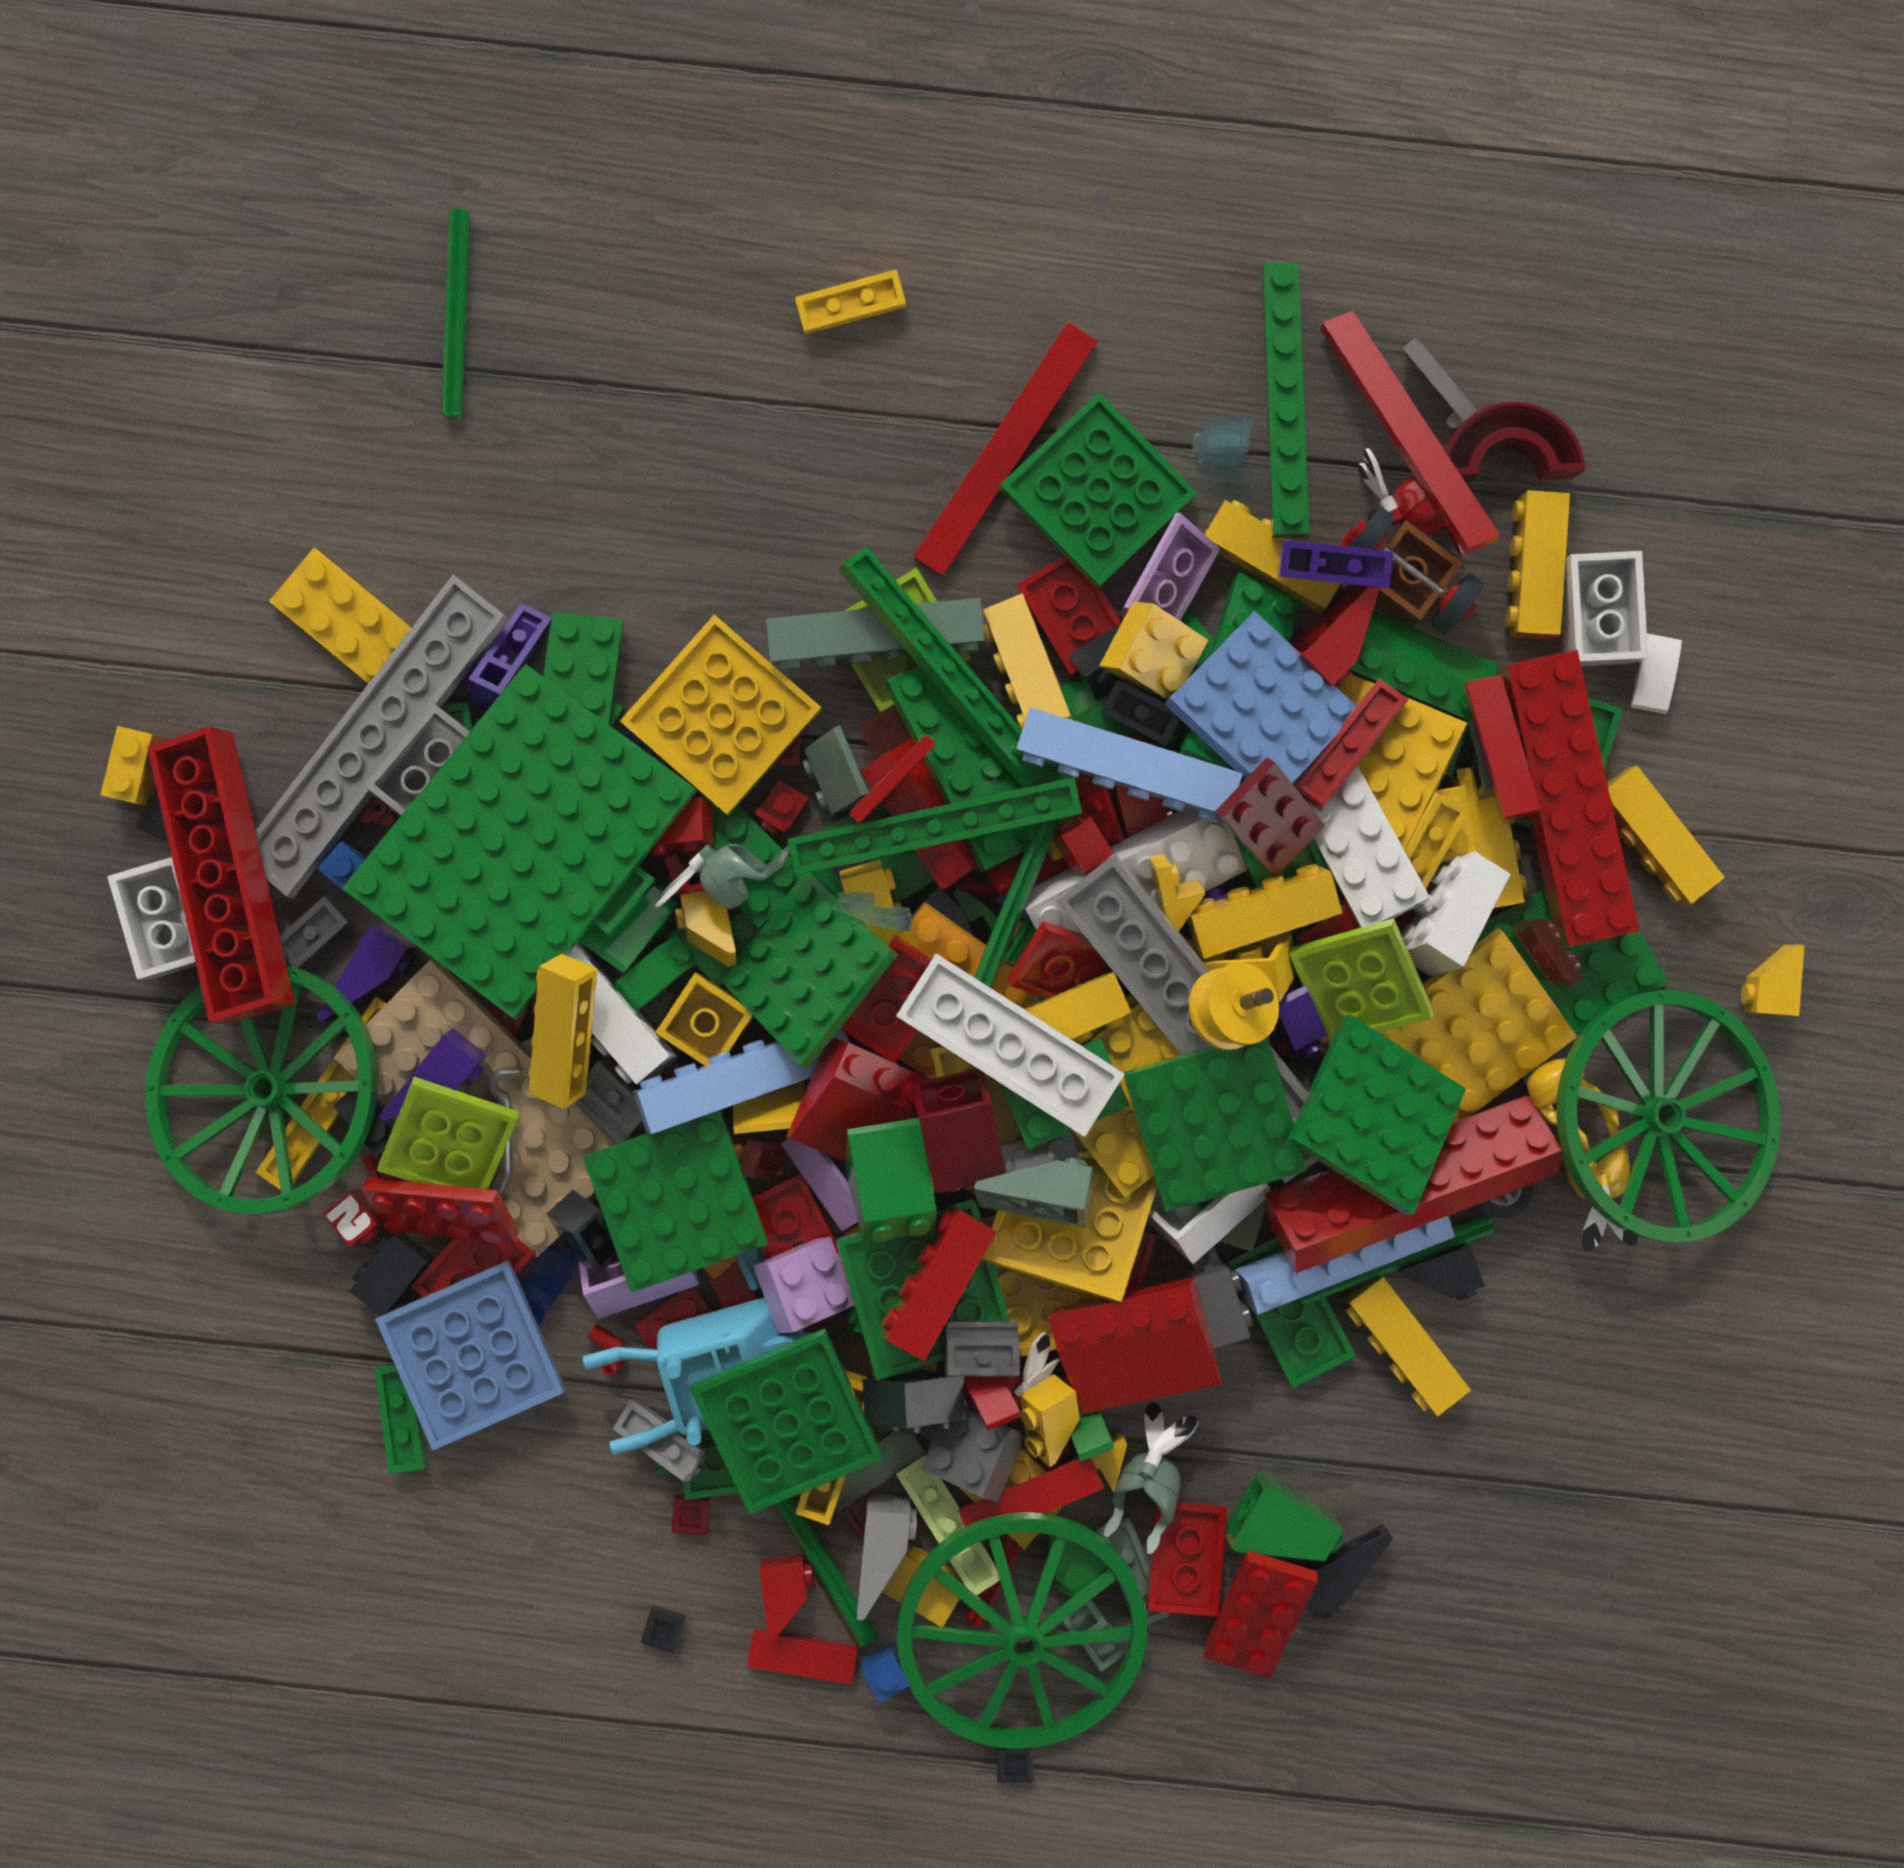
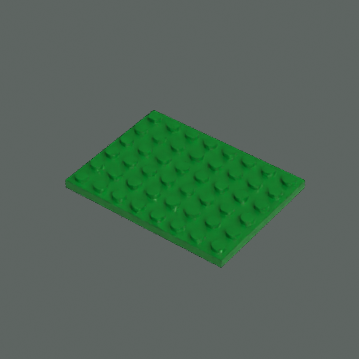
M525 664L342 889L514 1020H517L537 995L538 983L536 976L539 966L560 954L568 956L697 791L681 777Z

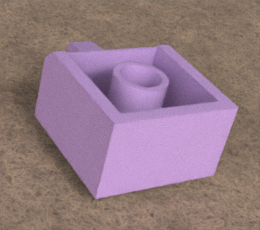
M831 1237L814 1239L753 1265L778 1333H793L854 1306L839 1253H836Z

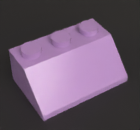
M1176 513L1124 605L1120 616L1125 618L1133 602L1153 603L1181 621L1221 548L1182 514Z
M790 1138L781 1143L786 1153L841 1231L857 1223L858 1219L846 1174V1162Z
M618 1257L598 1275H595L579 1262L583 1295L598 1319L699 1285L695 1270L631 1293Z

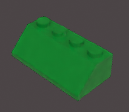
M1373 610L1358 659L1349 668V671L1352 675L1374 684L1378 679H1381L1405 697L1467 723L1472 721L1473 717L1464 689L1465 683L1496 676L1499 664Z

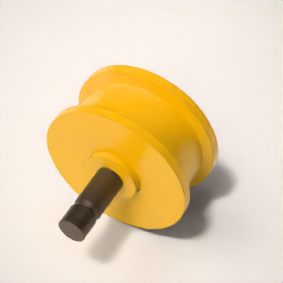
M1237 962L1206 972L1198 978L1189 996V1015L1196 1032L1206 1043L1217 1049L1233 1050L1245 1045L1258 1043L1270 1035L1278 1020L1279 1002L1276 990L1264 972L1251 964Z

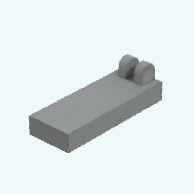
M1414 338L1403 348L1455 411L1447 419L1449 427L1458 428L1470 416L1478 412L1419 339Z
M630 1398L613 1430L622 1437H627L649 1431L668 1421L638 1399ZM679 1431L648 1446L639 1448L682 1481H690L693 1475H698L701 1470L699 1464L705 1463L708 1457L707 1449L700 1444L690 1445L687 1442V1435L681 1434Z

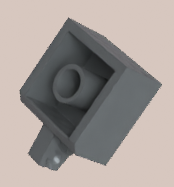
M1212 1247L1192 1264L1191 1268L1186 1269L1182 1279L1195 1277L1213 1349L1250 1338L1247 1327L1253 1326L1247 1305H1244L1242 1299L1239 1300L1237 1293L1242 1291V1286L1236 1270L1234 1271L1232 1266H1227L1219 1259L1214 1247Z
M965 1408L966 1419L952 1421L951 1428L930 1429V1425L922 1426L921 1433H915L931 1441L928 1447L929 1452L921 1468L922 1470L981 1498L997 1503L1026 1437L1025 1434L1005 1425L987 1431L979 1414Z

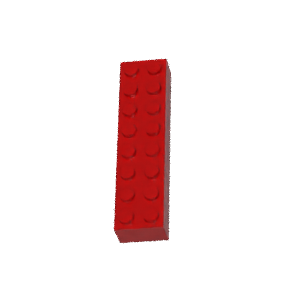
M1578 650L1508 664L1497 670V673L1502 675L1515 723L1521 732V743L1529 763L1531 777L1541 807L1539 813L1529 815L1557 946L1570 947L1640 932Z
M208 726L147 747L209 1023L234 1024L295 1005L233 733Z
M1527 1095L1451 1124L1418 1206L1412 1215H1404L1336 1171L1329 1169L1265 1193L1266 1218L1295 1273H1299L1560 1173L1563 1153L1558 1141Z

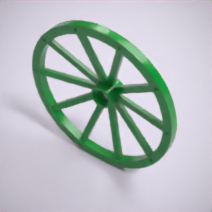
M287 966L295 1005L283 1008L271 1066L253 1018L240 1022L258 1071L190 1024L193 1018L205 1006L201 985L192 991L171 1014L160 1032L149 1061L145 1087V1107L148 1127L159 1157L174 1179L185 1190L199 1200L225 1211L240 1214L278 1213L293 1209L318 1197L329 1189L354 1162L366 1141L375 1116L379 1085L378 1065L371 1036L363 1019L348 998L325 979L299 968ZM301 986L321 997L339 1018L283 1070ZM346 1029L355 1051L358 1080L294 1083L292 1079ZM182 1034H185L247 1079L246 1084L166 1085L171 1059ZM272 1084V1092L268 1095V1087ZM358 1092L354 1116L342 1144L292 1100L295 1094ZM246 1095L247 1100L177 1147L168 1122L166 1096ZM282 1108L334 1155L317 1175L294 1189ZM256 1109L221 1190H218L194 1172L184 1158ZM269 1114L281 1195L256 1200L233 1196Z
M1678 990L1642 992L1618 1000L1603 1009L1582 1030L1575 1040L1561 1072L1557 1093L1556 1117L1558 1136L1565 1162L1576 1185L1588 1202L1605 1219L1618 1228L1632 1235L1660 1242L1700 1240L1725 1230L1739 1220L1756 1202L1765 1188L1772 1173L1780 1141L1781 1116L1778 1091L1770 1065L1753 1035L1732 1013L1719 1004L1705 997ZM1664 1005L1683 1008L1707 1019L1665 1091ZM1646 1007H1650V1092L1610 1030L1622 1018ZM1719 1028L1736 1046L1748 1069L1676 1100L1675 1098ZM1600 1039L1640 1102L1638 1104L1580 1086L1586 1063ZM1753 1080L1759 1105V1133L1685 1116L1686 1109ZM1578 1098L1632 1114L1634 1123L1584 1152L1577 1121ZM1681 1128L1757 1144L1752 1166L1738 1191L1682 1134ZM1643 1132L1644 1135L1619 1206L1602 1188L1589 1164ZM1670 1140L1729 1200L1727 1204L1713 1215L1693 1224H1689ZM1655 1142L1659 1151L1676 1227L1658 1226L1645 1222L1631 1214Z
M1033 1512L1008 1513L988 1517L974 1522L944 1539L922 1560L905 1588L897 1617V1645L901 1669L910 1683L909 1688L921 1706L937 1722L957 1735L976 1743L1006 1749L1036 1748L1055 1744L1086 1731L1102 1720L1117 1706L1133 1684L1142 1664L1147 1642V1615L1143 1597L1132 1570L1121 1554L1103 1537L1084 1525L1063 1517ZM1032 1532L1055 1536L1027 1615H1022L1000 1535ZM989 1539L1011 1619L1007 1621L942 1567L966 1548ZM1067 1539L1088 1549L1109 1567L1107 1571L1038 1623ZM934 1577L1001 1633L913 1624L919 1600L925 1588ZM1118 1579L1129 1601L1131 1626L1047 1634ZM914 1637L1000 1648L927 1684L915 1660L911 1639ZM1023 1638H1028V1639H1030V1640H1029L1028 1642H1026V1643H1018V1642H1017L1018 1640L1023 1639ZM1129 1640L1124 1660L1109 1685L1045 1648ZM1009 1658L979 1722L955 1711L936 1695ZM1039 1660L1047 1663L1098 1693L1099 1696L1078 1712L1054 1722L1036 1663ZM1019 1666L1026 1667L1044 1725L1028 1728L992 1726L991 1723Z

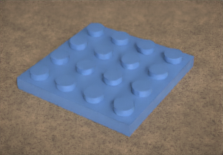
M1255 611L1165 702V705L1236 772L1243 773L1242 777L1244 779L1268 757L1279 766L1291 783L1298 778L1339 733L1342 724L1357 707L1335 685L1329 686L1317 671L1312 670L1298 657L1300 653Z
M510 1260L375 1319L432 1451L561 1395L566 1391Z

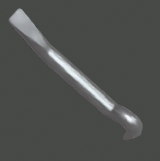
M500 1068L489 1076L487 1090L498 1105L512 1109L511 1098L508 1092L502 1091L498 1083L523 1071V1068ZM512 1134L498 1164L499 1168L492 1189L497 1190L499 1194L502 1193L513 1171Z

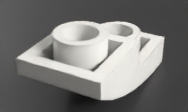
M1647 633L1648 658L1639 663V670L1634 679L1631 700L1632 708L1662 714L1668 712L1682 640Z

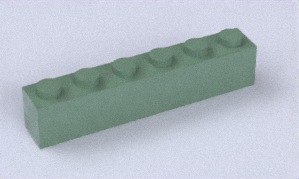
M981 597L916 604L952 648L957 649V653L977 652L978 646L984 645ZM870 608L766 619L770 662L773 666H779L780 671L801 669V663L815 662V667H831L836 665V660L850 659L851 664H863L872 662V656L885 655L886 660H902L907 658L908 652Z

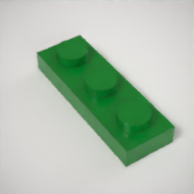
M395 1364L377 1366L374 1368L388 1473L393 1474L425 1469L427 1461L422 1426Z

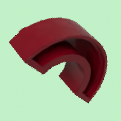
M1511 401L1485 407L1464 421L1443 446L1444 451L1465 483H1470L1479 474L1480 461L1484 454L1489 450L1500 447L1516 449L1528 456L1536 467L1539 481L1575 479L1586 470L1581 446L1568 425L1549 410L1531 403Z

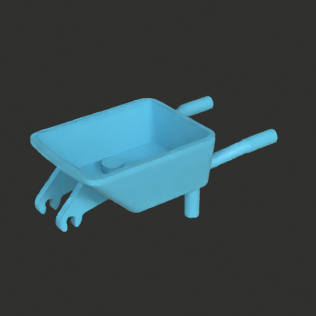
M765 1297L667 1324L661 1327L657 1334V1350L614 1347L583 1356L586 1370L621 1360L657 1362L674 1418L649 1431L610 1441L612 1454L617 1455L648 1446L677 1431L684 1435L687 1434V1442L690 1445H698L701 1442L702 1430H706L708 1427L690 1391L692 1383L808 1336L811 1333H804L803 1328L793 1333H778Z

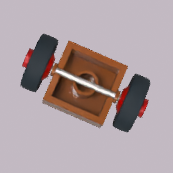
M1380 507L1367 522L1361 520L1349 535V538L1353 541L1348 547L1393 551L1389 588H1380L1376 600L1410 626H1414L1424 617L1436 599L1441 600L1439 609L1433 616L1430 624L1440 633L1447 634L1460 620L1464 622L1477 605L1474 601L1482 591L1484 583L1475 575L1469 573L1456 586L1450 589L1447 588V584L1462 566L1463 562L1408 521H1405L1395 531L1388 542H1384L1386 531L1393 523L1395 517L1386 509Z

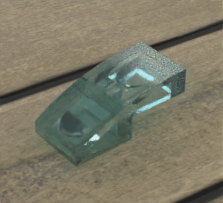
M837 892L838 907L848 915L874 926L911 931L912 916L908 907H876L874 893Z

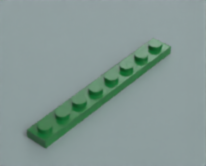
M1299 262L1263 263L1262 292L1272 538H1308L1309 508Z
M867 546L842 563L837 570L1022 788L1032 787L1054 768L1052 764L1044 762L1043 767H1037L1022 761L1023 755L1018 754L1016 750L1022 729Z
M1073 777L787 840L795 875L1075 816L1082 814L1075 778Z

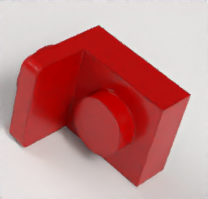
M778 780L761 808H758L754 813L761 818L758 825L775 836L779 830L787 835L809 801V798L781 780Z
M678 854L664 859L672 881L690 866L689 859L687 858L682 861L681 856ZM695 873L677 890L679 898L682 894L705 891L701 883L692 885L691 880L696 878Z

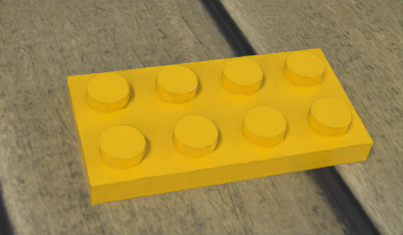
M316 548L309 552L269 601L368 684L412 628Z

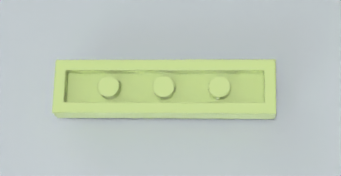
M927 1454L897 1472L896 1475L940 1544L944 1539L965 1526L958 1512L960 1507L944 1481L921 1469L927 1457ZM981 1541L966 1548L950 1560L965 1586L976 1596L1000 1580L997 1566Z

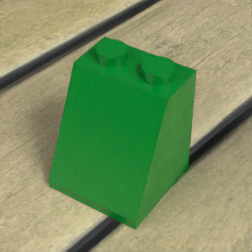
M638 866V867L641 868L643 871H645L647 874H650V873H649L648 871H646L644 868H642L641 866ZM663 882L659 886L654 885L611 938L594 925H591L579 942L621 972L627 973L647 956L675 916V909L681 907V903L676 900L678 893L675 892L666 902L656 908L655 904L661 898L659 895L668 885Z
M919 1118L847 1129L846 1174L863 1243L872 1241L885 1242L895 1237L907 1235L921 1236L927 1232L935 1231L937 1209Z
M1258 1469L1226 1524L1225 1536L1231 1549L1240 1553H1247L1249 1550L1262 1555L1326 1561L1330 1553L1334 1554L1339 1549L1343 1540V1535L1341 1534L1343 1528L1332 1512Z

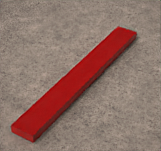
M1350 311L1323 322L1320 331L1464 553H1470L1495 542L1500 534L1355 313Z
M1067 322L914 554L913 559L943 578L1000 492L998 489L1000 484L1011 475L1097 345V340Z

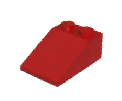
M1349 585L1292 645L1300 653L1298 657L1312 670L1317 671L1329 686L1335 685L1337 687L1350 676L1349 668L1358 659L1380 587Z

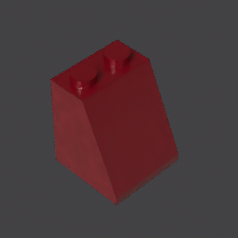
M974 1069L912 1083L935 1193L956 1192L963 1187L975 1185L977 1181L1006 1174L992 1101L983 1071Z

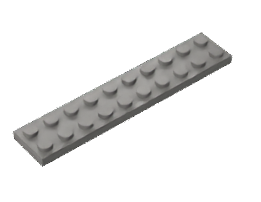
M452 575L256 829L266 879L286 897L294 898L371 799L373 795L364 786L368 779L433 704H436L439 708L442 707L509 620L506 615L455 575Z
M1116 854L1112 855L1059 896L1056 901L1181 1055L1210 1047L1211 1045L1206 1043L1196 1032L1189 1015L1191 989L1198 978L1210 970ZM1271 1047L1292 1120L1295 1124L1308 1092ZM1302 1151L1307 1168L1318 1161ZM1296 1175L1282 1178V1180L1287 1183Z

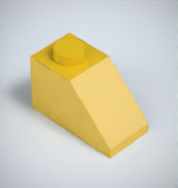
M705 891L680 895L681 908L675 909L678 930L685 929L687 942L727 967H734L736 965V950L727 908L717 904Z
M1783 945L1747 976L1746 984L1741 989V1002L1744 1005V1012L1799 1016L1805 945Z

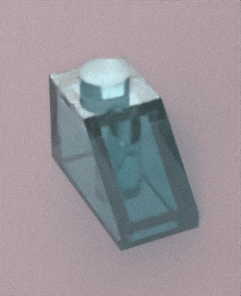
M1239 416L1205 420L1201 431L1195 430L1192 452L1198 453L1197 463L1239 468L1248 452L1252 417Z

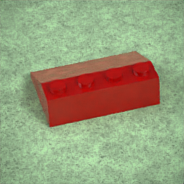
M832 1038L822 1051L786 1137L846 1162L847 1129L918 1118L912 1083L927 1080L928 1078L849 1042Z
M1195 1277L1125 1292L1122 1303L1098 1298L1058 1307L1049 1316L1059 1357L1071 1387L1076 1391L1077 1402L1082 1414L1222 1385Z

